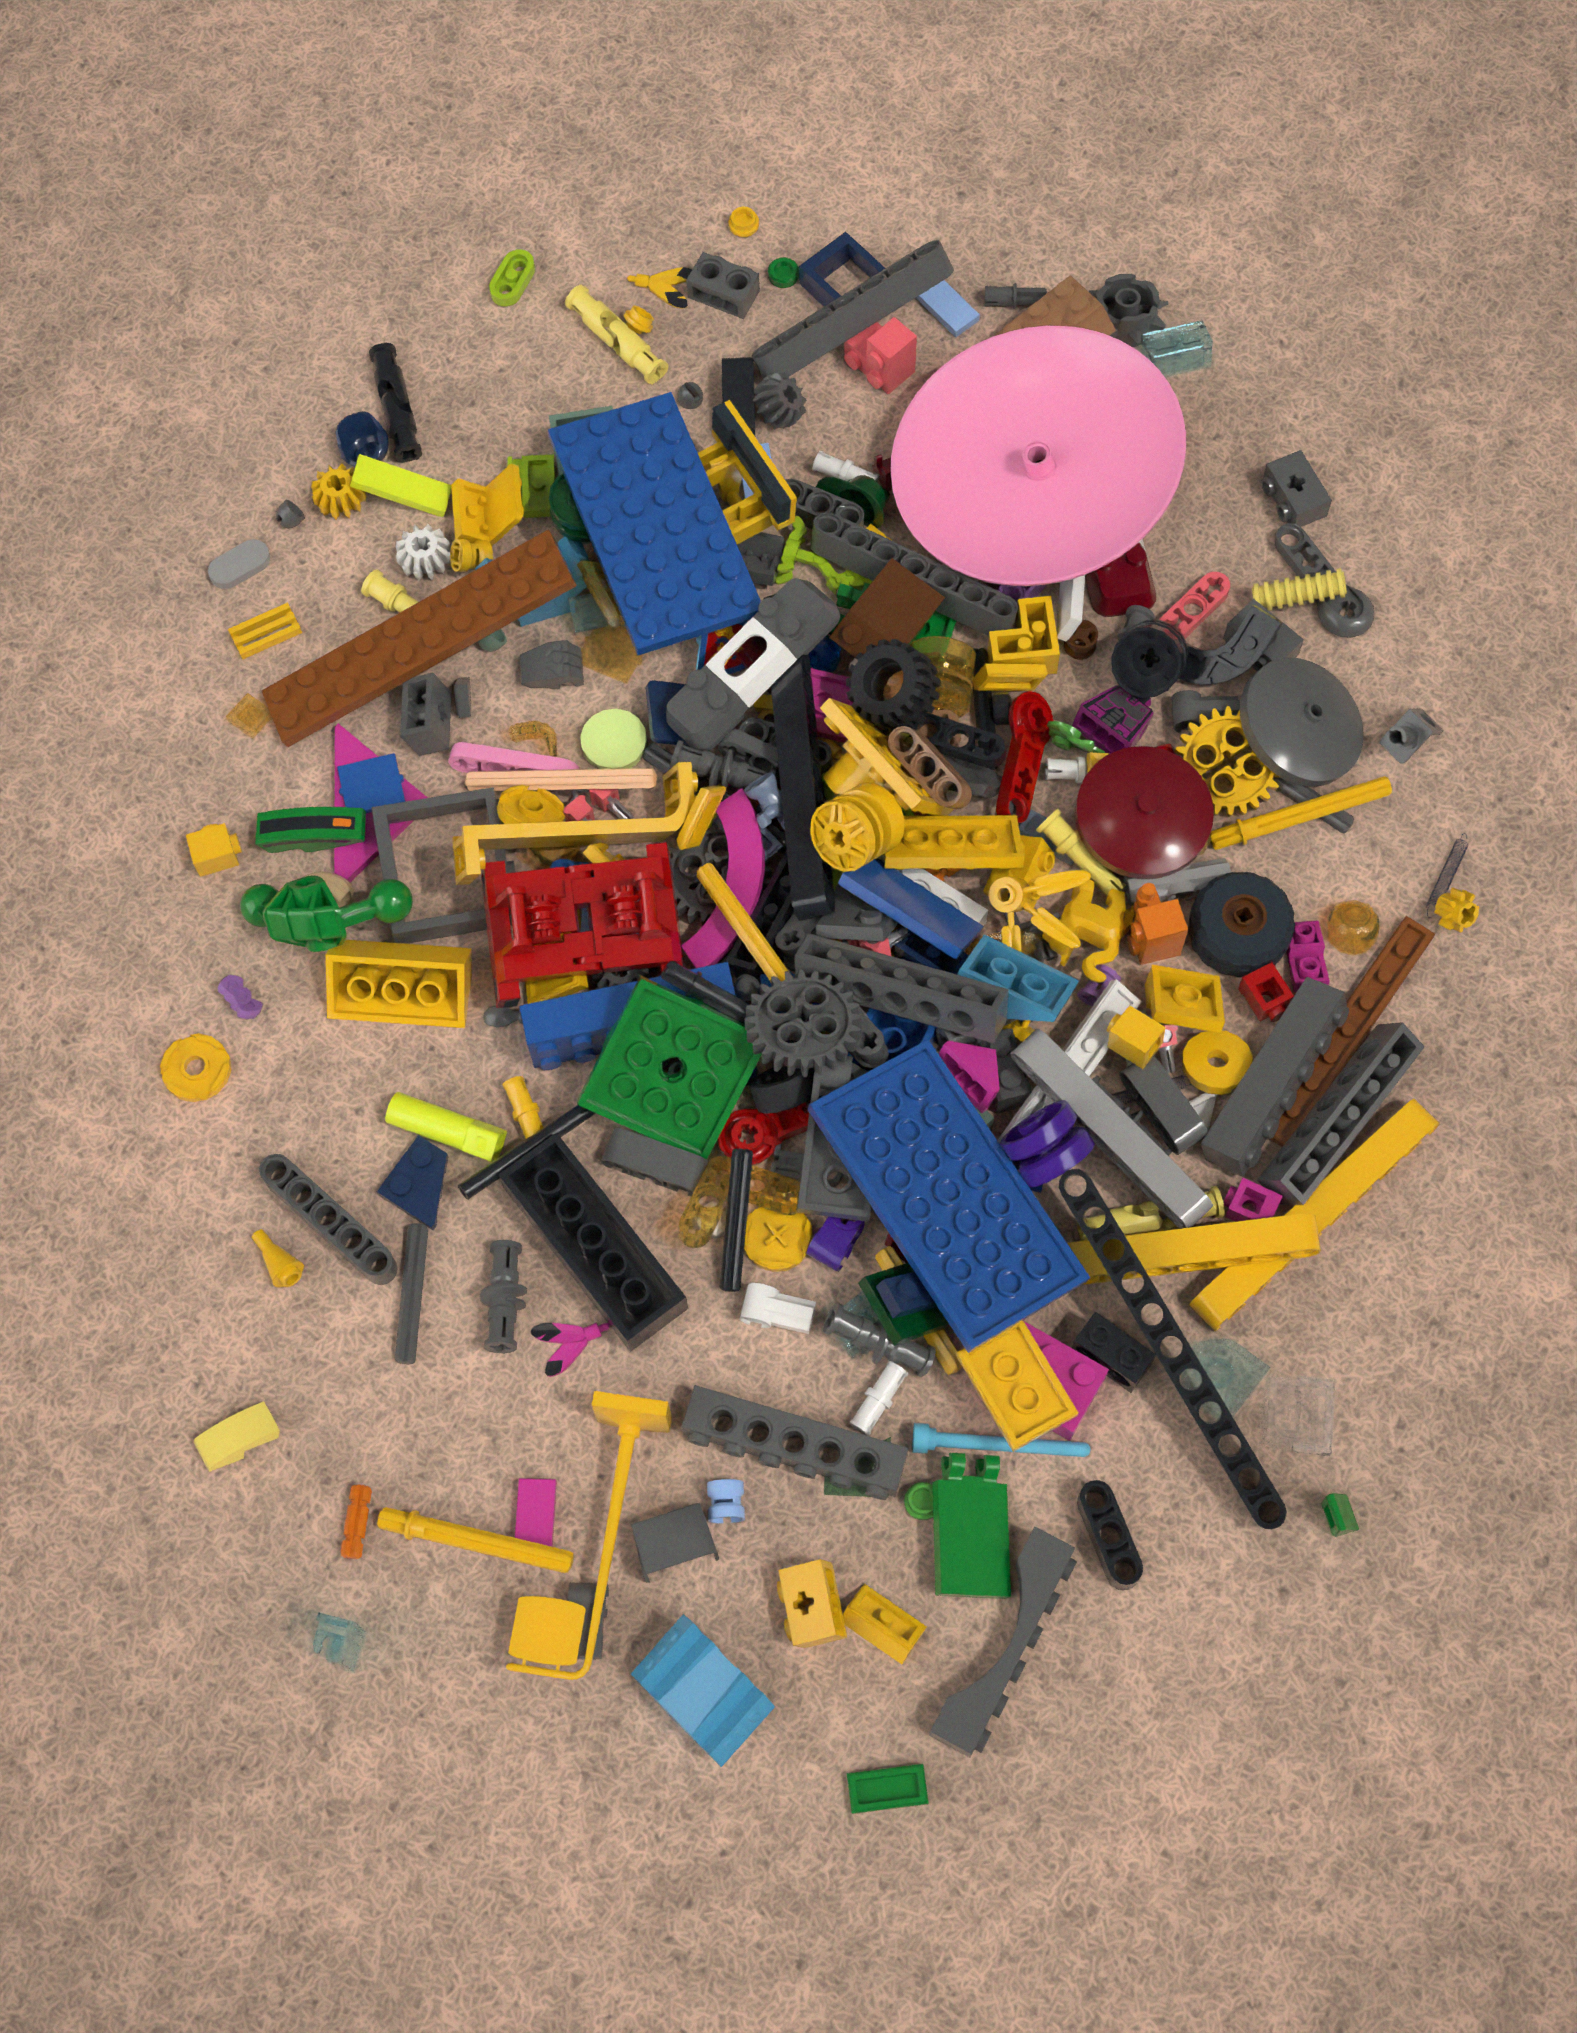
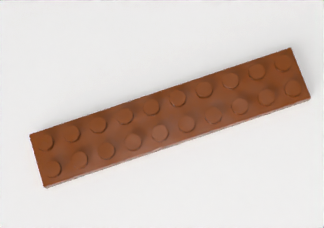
M550 530L542 532L261 690L282 743L290 747L576 587L577 584Z

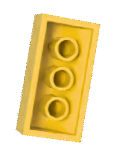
M345 940L343 945L328 949L325 954L328 1019L465 1028L472 979V948Z

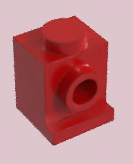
M1273 962L1243 976L1238 987L1241 995L1243 994L1260 1022L1267 1018L1271 1022L1280 1020L1294 997ZM1262 995H1268L1272 1000L1266 1003Z

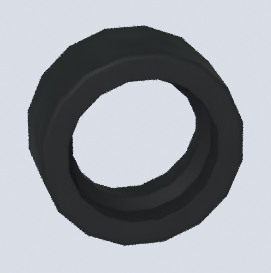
M783 1065L778 1071H774V1068H771L753 1078L749 1083V1088L757 1110L765 1114L777 1113L797 1107L811 1100L814 1068H809L807 1077H803L799 1068H796L792 1076H789L788 1066Z

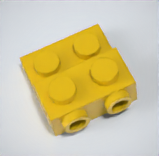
M1151 965L1144 986L1146 1008L1151 1009L1153 1020L1166 1025L1222 1032L1225 1018L1220 976Z

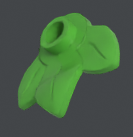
M1049 721L1047 723V727L1050 729L1048 734L1053 738L1052 743L1057 747L1067 751L1074 747L1086 752L1105 753V751L1095 747L1094 741L1079 739L1082 733L1073 726L1060 721Z

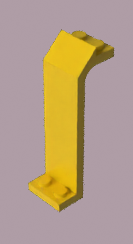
M678 762L662 775L665 802L664 818L462 826V835L452 837L456 885H470L481 874L480 870L485 869L484 850L584 846L599 842L606 843L607 845L662 842L675 833L685 822L697 797L694 796V792H697L698 789L697 773L692 772L691 762Z

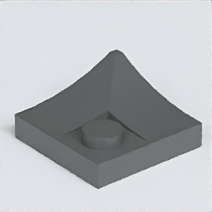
M942 754L969 784L972 795L992 798L999 794L1002 776L989 768ZM934 760L926 763L924 768L926 776L932 775L935 771ZM956 784L951 785L947 789L958 792Z
M837 884L834 891L835 912L821 917L816 924V934L828 939L884 941L899 923Z

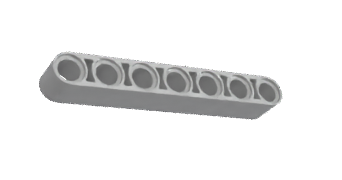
M1036 1029L1011 1052L1014 1062L1053 1102L1066 1100L1077 1115L1075 1124L1086 1129L1094 1143L1180 1229L1193 1227L1213 1207L1209 1197L1046 1033Z

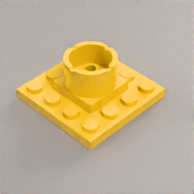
M829 698L820 707L827 715L824 718V722L836 734L841 732L848 739L842 745L847 752L823 775L825 782L835 795H842L859 784L873 783L889 791L905 810L910 808L914 812L920 811L922 814L928 813L930 816H948L954 810L935 802L893 755L888 746L889 736L883 729L859 716L860 714L852 706Z

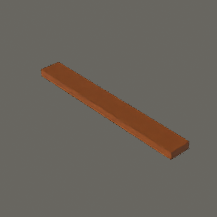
M1405 916L1347 1000L1349 1014L1345 1023L1341 1027L1337 1026L1333 1032L1331 1044L1324 1055L1320 1054L1314 1063L1312 1076L1306 1083L1302 1082L1294 1105L1289 1111L1285 1110L1280 1117L1278 1130L1274 1137L1270 1139L1281 1147L1288 1141L1357 1051L1434 938V932Z

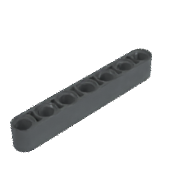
M933 240L922 245L756 349L752 354V358L763 378L774 373L781 374L786 372L788 376L793 375L948 278L953 273L954 268L941 242Z
M824 512L815 517L811 536V549L817 555L872 581L890 559L893 558L945 597L936 610L937 612L989 636V631L1013 629L1018 605L1010 596L839 515Z

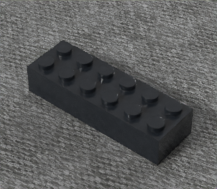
M557 1133L499 1174L505 1191L630 1352L689 1309L684 1293Z

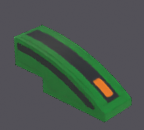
M301 807L257 813L255 844L269 853H279L299 848L304 852H316L361 843L365 841L366 810L352 807Z

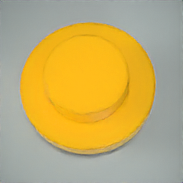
M745 206L738 207L730 215L728 226L734 235L749 237L758 230L759 218L751 208Z
M633 305L631 310H626L623 316L627 321L626 325L635 333H650L653 329L651 324L654 318L645 309Z

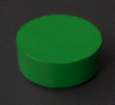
M786 257L775 259L768 267L769 281L778 288L793 286L799 279L797 263Z

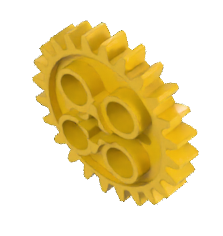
M1227 706L1224 716H1220L1216 708L1211 711L1210 720L1203 714H1200V726L1198 727L1190 722L1188 729L1192 735L1181 734L1179 738L1186 744V747L1178 746L1174 752L1183 756V759L1190 763L1201 776L1205 772L1218 767L1223 762L1224 755L1229 759L1233 758L1250 746L1242 728L1240 710L1237 716L1232 715L1230 706ZM1231 731H1237L1243 736L1244 743L1241 746L1233 747L1227 743L1226 734ZM1200 749L1211 750L1215 757L1214 762L1211 764L1200 763L1197 760L1196 752ZM1254 751L1240 757L1235 762L1234 769L1228 765L1208 779H1204L1212 797L1214 815L1217 816L1221 808H1226L1228 817H1232L1234 808H1238L1239 812L1245 815L1247 813V804H1250L1252 808L1257 810L1260 807L1257 798L1260 797L1268 801L1271 797L1266 788L1277 790L1279 785L1272 778H1279L1280 776L1265 766ZM1247 760L1258 761L1261 765V773L1256 776L1247 774L1243 767L1244 762ZM1219 777L1228 778L1232 783V790L1228 793H1220L1215 789L1214 781Z

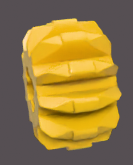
M341 463L337 469H333L328 464V472L317 471L318 480L312 481L311 485L312 499L324 516L331 513L332 517L337 520L340 513L344 512V515L350 519V509L361 511L360 502H366L367 495L364 491L350 487L354 467L347 470L346 466Z

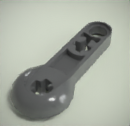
M1288 523L1278 529L1275 537V547L1295 574L1300 576V579L1305 578V574H1310L1312 577L1316 576V572H1320L1321 575L1326 574V570H1331V573L1336 572L1299 525ZM1287 534L1293 535L1298 539L1299 543L1294 546H1288L1282 542L1281 537ZM1304 558L1308 562L1314 561V568L1309 565L1304 567L1302 565ZM1346 585L1347 594H1345V598H1341L1338 595L1335 596L1334 600H1330V597L1325 598L1323 602L1316 599L1319 618L1323 626L1334 635L1353 638L1364 634L1373 623L1374 606L1370 598L1362 591ZM1342 608H1346V611L1348 608L1353 611L1351 618H1348L1347 614L1345 617L1340 614Z

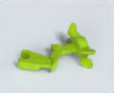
M799 516L795 517V522L792 525L794 530L789 534L781 557V564L777 567L778 575L775 580L777 585L793 579L792 571L795 568L796 561L818 568L826 579V586L835 595L840 583L851 586L854 589L863 590L865 582L869 584L873 582L849 569L839 574L827 561L828 559L816 553L800 549L801 544L806 541L804 536L807 534V529Z

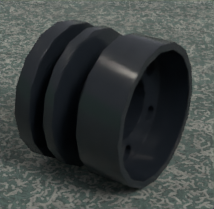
M1159 619L1145 620L1134 625L1116 643L1111 656L1112 673L1117 683L1128 693L1141 698L1156 697L1168 691L1184 673L1189 660L1188 644L1182 632L1173 624ZM1151 648L1155 649V655L1160 656L1154 663L1150 662V656L1145 655Z

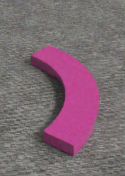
M741 788L722 801L716 812L725 830L728 843L729 859L726 884L748 915L751 916L762 890L765 872V850L756 812ZM716 906L702 928L681 946L695 968L718 964L733 948V943L739 936L718 906Z

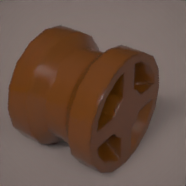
M1082 619L1081 624L1070 639L1064 641L1065 652L1070 657L1078 660L1087 659L1092 656L1098 641L1097 627L1092 622ZM1076 641L1083 642L1084 645L1078 644V643L1076 644L1075 642H1076Z

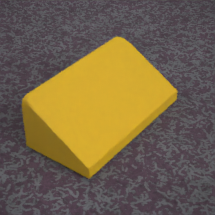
M865 1583L843 1613L845 1626L901 1665L927 1628L926 1625Z

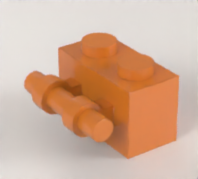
M1145 883L1137 891L1136 901L1133 906L1135 919L1131 923V934L1127 936L1129 951L1132 956H1138L1140 965L1180 956L1188 933V927L1178 899L1161 903L1155 885Z

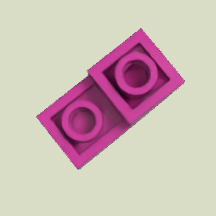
M1319 921L1294 922L1293 937L1287 949L1293 992L1295 993L1299 990L1306 977L1329 985L1330 980L1323 956L1325 944Z

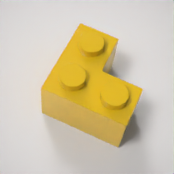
M1051 596L1018 599V610L1015 618L1017 629L989 631L987 646L989 664H1046L1048 674H1057L1060 651Z

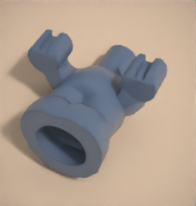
M769 772L751 782L744 789V792L749 798L759 802V805H757V822L762 829L771 824V819L777 818L785 830L781 790L777 788L775 775L773 772Z

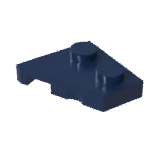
M418 1135L376 1191L377 1194L434 1231L437 1226V1214L440 1199L442 1198L444 1174L446 1173L449 1158L448 1154Z

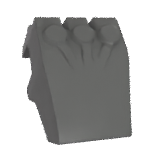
M568 640L545 643L520 654L521 684L529 688H550L554 690L560 689V684L567 682L574 683L576 687L584 685L581 648L570 643Z

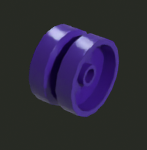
M1066 1100L1054 1102L1034 1112L1009 1130L1001 1139L1000 1145L1012 1161L1022 1160L1018 1167V1172L1029 1187H1037L1059 1177L1082 1161L1094 1148L1095 1143L1086 1129L1083 1127H1073L1077 1115Z

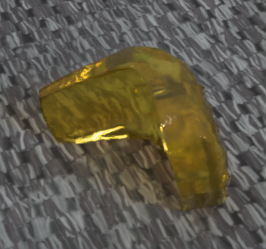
M530 720L528 722L516 723L509 727L508 733L513 742L517 743L542 738L546 740L550 756L558 757L557 734L548 723Z

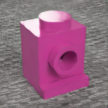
M1242 1178L1239 1187L1231 1186L1224 1199V1206L1228 1207L1225 1217L1235 1222L1273 1217L1283 1196ZM1246 1203L1251 1204L1255 1212L1243 1208L1242 1205Z

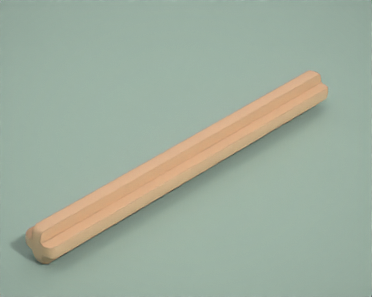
M653 768L470 771L466 775L465 785L469 791L494 787V791H505L509 787L518 785L529 786L528 790H538L537 788L546 790L654 788L656 786L657 774Z

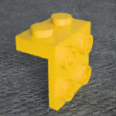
M509 464L487 486L460 478L451 484L455 539H467L470 543H474L476 540H488L491 546H493L522 520L524 507L521 500L522 480L519 475L518 465Z

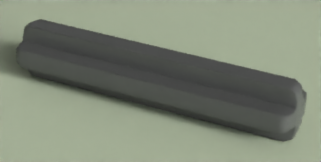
M1281 777L1272 778L1279 785L1277 790L1297 804L1322 796L1308 786L1298 785ZM1344 810L1320 817L1321 820L1343 834L1351 828L1354 822V817Z

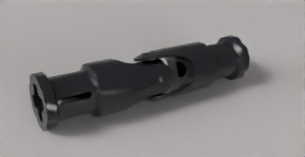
M387 342L376 344L369 350V355L376 369L374 378L384 411L387 430L390 438L394 440L395 459L400 463L418 460L422 456V449L416 440L417 427L410 406L402 369L396 362V347Z

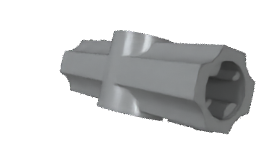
M1226 858L1189 864L1175 874L1157 879H1136L1124 876L1127 901L1130 906L1134 905L1137 891L1145 883L1155 885L1160 901L1184 898L1185 901H1190L1199 894L1209 881L1230 873L1231 869Z

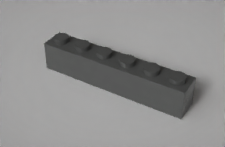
M1305 978L1202 1141L1201 1146L1207 1161L1241 1177H1244L1249 1167L1253 1168L1258 1163L1262 1152L1261 1148L1267 1138L1271 1139L1274 1137L1279 1127L1280 1117L1285 1110L1289 1111L1294 1105L1297 1090L1302 1082L1306 1083L1312 1076L1314 1063L1320 1054L1324 1055L1331 1044L1332 1034L1337 1026L1341 1027L1345 1023L1349 1014L1345 992L1312 978Z

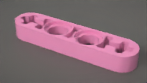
M466 742L455 743L452 746L448 760L449 765L453 769L465 773L470 771L579 769L577 764L564 758Z

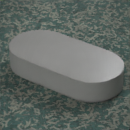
M252 539L241 543L210 563L208 574L211 582L221 589L235 587L261 572L269 565L271 558L269 550L265 543L260 540Z

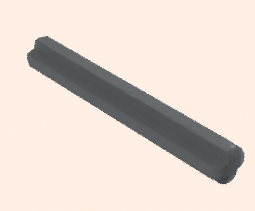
M420 1223L410 1224L407 1231L395 1349L396 1362L404 1365L414 1364L416 1361L428 1240V1228L425 1224Z

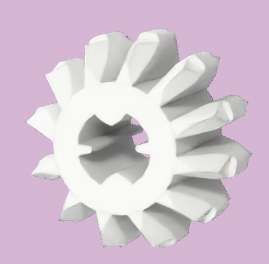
M414 524L412 533L403 531V540L396 541V559L400 567L403 568V572L407 576L414 573L418 581L423 577V573H427V576L433 580L434 570L444 574V564H450L451 547L449 540L444 538L440 528L433 531L432 527L427 524L423 530H419Z

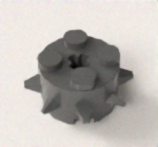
M1118 274L1106 279L1105 285L1100 290H1089V293L1104 306L1116 331L1110 335L1111 337L1131 347L1148 344L1153 338L1155 330L1165 329L1166 324L1158 316V310L1169 303L1159 299V292L1152 282L1136 280V275Z

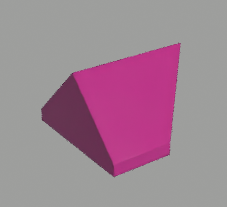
M947 1041L938 1054L971 1103L983 1114L987 1111L1000 1090L996 1049Z

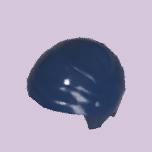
M364 411L353 413L344 417L337 425L335 433L338 451L346 463L355 467L359 454L379 461L385 458L389 446L388 435L373 415Z

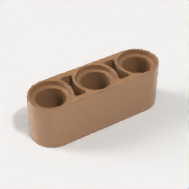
M906 726L897 727L891 732L888 738L890 751L935 802L955 810L962 809L968 805L972 796L969 784L924 734ZM911 735L913 737V746L910 750L904 752L903 741L907 736ZM934 760L935 771L932 775L926 776L924 771L925 765L928 761ZM956 784L958 789L957 796L954 800L948 801L946 796L947 789L951 785Z

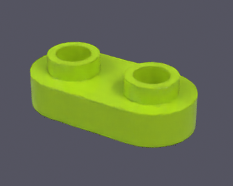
M516 249L506 254L489 284L490 295L493 302L497 305L504 307L512 306L523 295L535 273L534 259L528 251ZM518 267L524 268L522 271L515 270ZM503 291H510L507 294H502Z

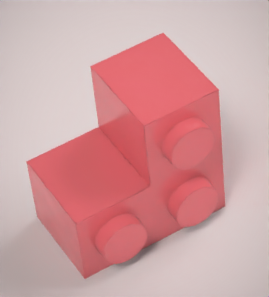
M895 317L884 326L876 322L844 342V359L853 370L859 369L863 372L868 382L875 389L881 388L887 394H890L915 373L917 336Z

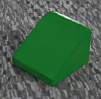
M1338 1493L1327 1495L1321 1505L1332 1536L1338 1537L1358 1531L1359 1526L1348 1496Z

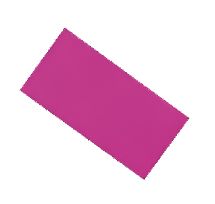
M519 1478L515 1538L553 1547L556 1479Z

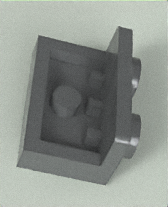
M759 532L737 546L752 581L760 585L773 586L778 575L777 567L781 564L784 537Z

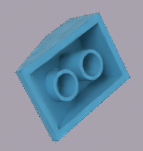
M985 934L958 972L960 976L1009 989L1007 1019L1054 1022L1079 980Z

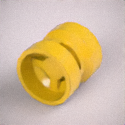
M455 539L452 542L450 562L455 572H467L469 569L475 571V568L485 558L493 559L492 546L488 540H476L474 543H470L467 539Z

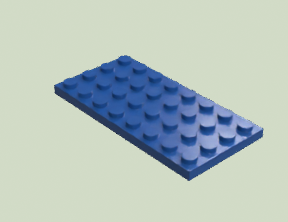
M672 392L548 429V438L637 656L748 621L759 611L760 597Z
M929 1039L809 1105L807 1110L968 1353L1090 1279L1078 1258Z

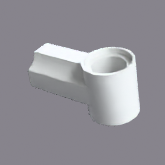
M749 1283L739 1319L750 1325V1322L762 1324L761 1328L776 1326L809 1334L816 1302L781 1294L776 1288L765 1284Z

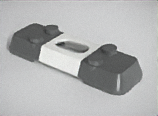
M794 578L788 581L772 598H765L760 602L759 611L701 670H694L689 673L687 684L667 704L666 721L668 725L692 748L702 751L712 750L743 720L744 713L801 655H807L837 625L840 618V611L837 605L813 583L807 580ZM752 636H761L766 640V651L742 675L733 677L726 673L724 668L725 662L747 639Z

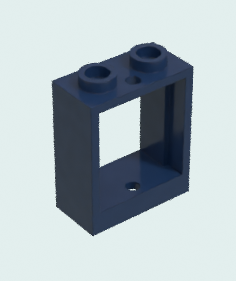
M845 231L799 266V284L821 305L826 306L841 297V295L824 279L849 260L853 261L870 278L884 270L885 267Z

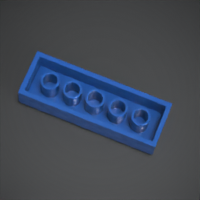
M728 962L690 970L694 973L701 972V977L735 995ZM661 976L649 978L685 996L686 992L666 982ZM637 981L519 1006L526 1042L534 1068L541 1067L542 1070H553L562 1065L561 1062L575 1060L578 1063H585L594 1060L596 1055L601 1054L605 1039L612 1026L618 1020Z

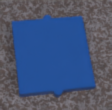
M395 753L337 766L341 783L339 793L344 797L346 807L363 808L367 814L372 812L371 807L406 802L402 787L404 777L399 773Z

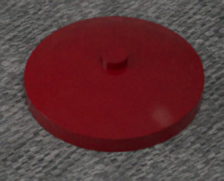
M1134 746L1106 755L1088 771L1076 798L1075 821L1080 838L1086 849L1106 868L1130 878L1157 879L1175 874L1184 869L1201 853L1213 826V801L1202 776L1190 763L1180 756L1156 747Z

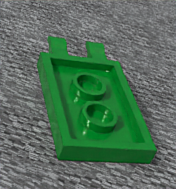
M949 1453V1457L943 1456L941 1459L943 1480L932 1482L935 1596L990 1599L1010 1598L1007 1484L997 1483L1000 1471V1457L984 1455V1459H976L975 1469L977 1476H963L966 1466L965 1453Z

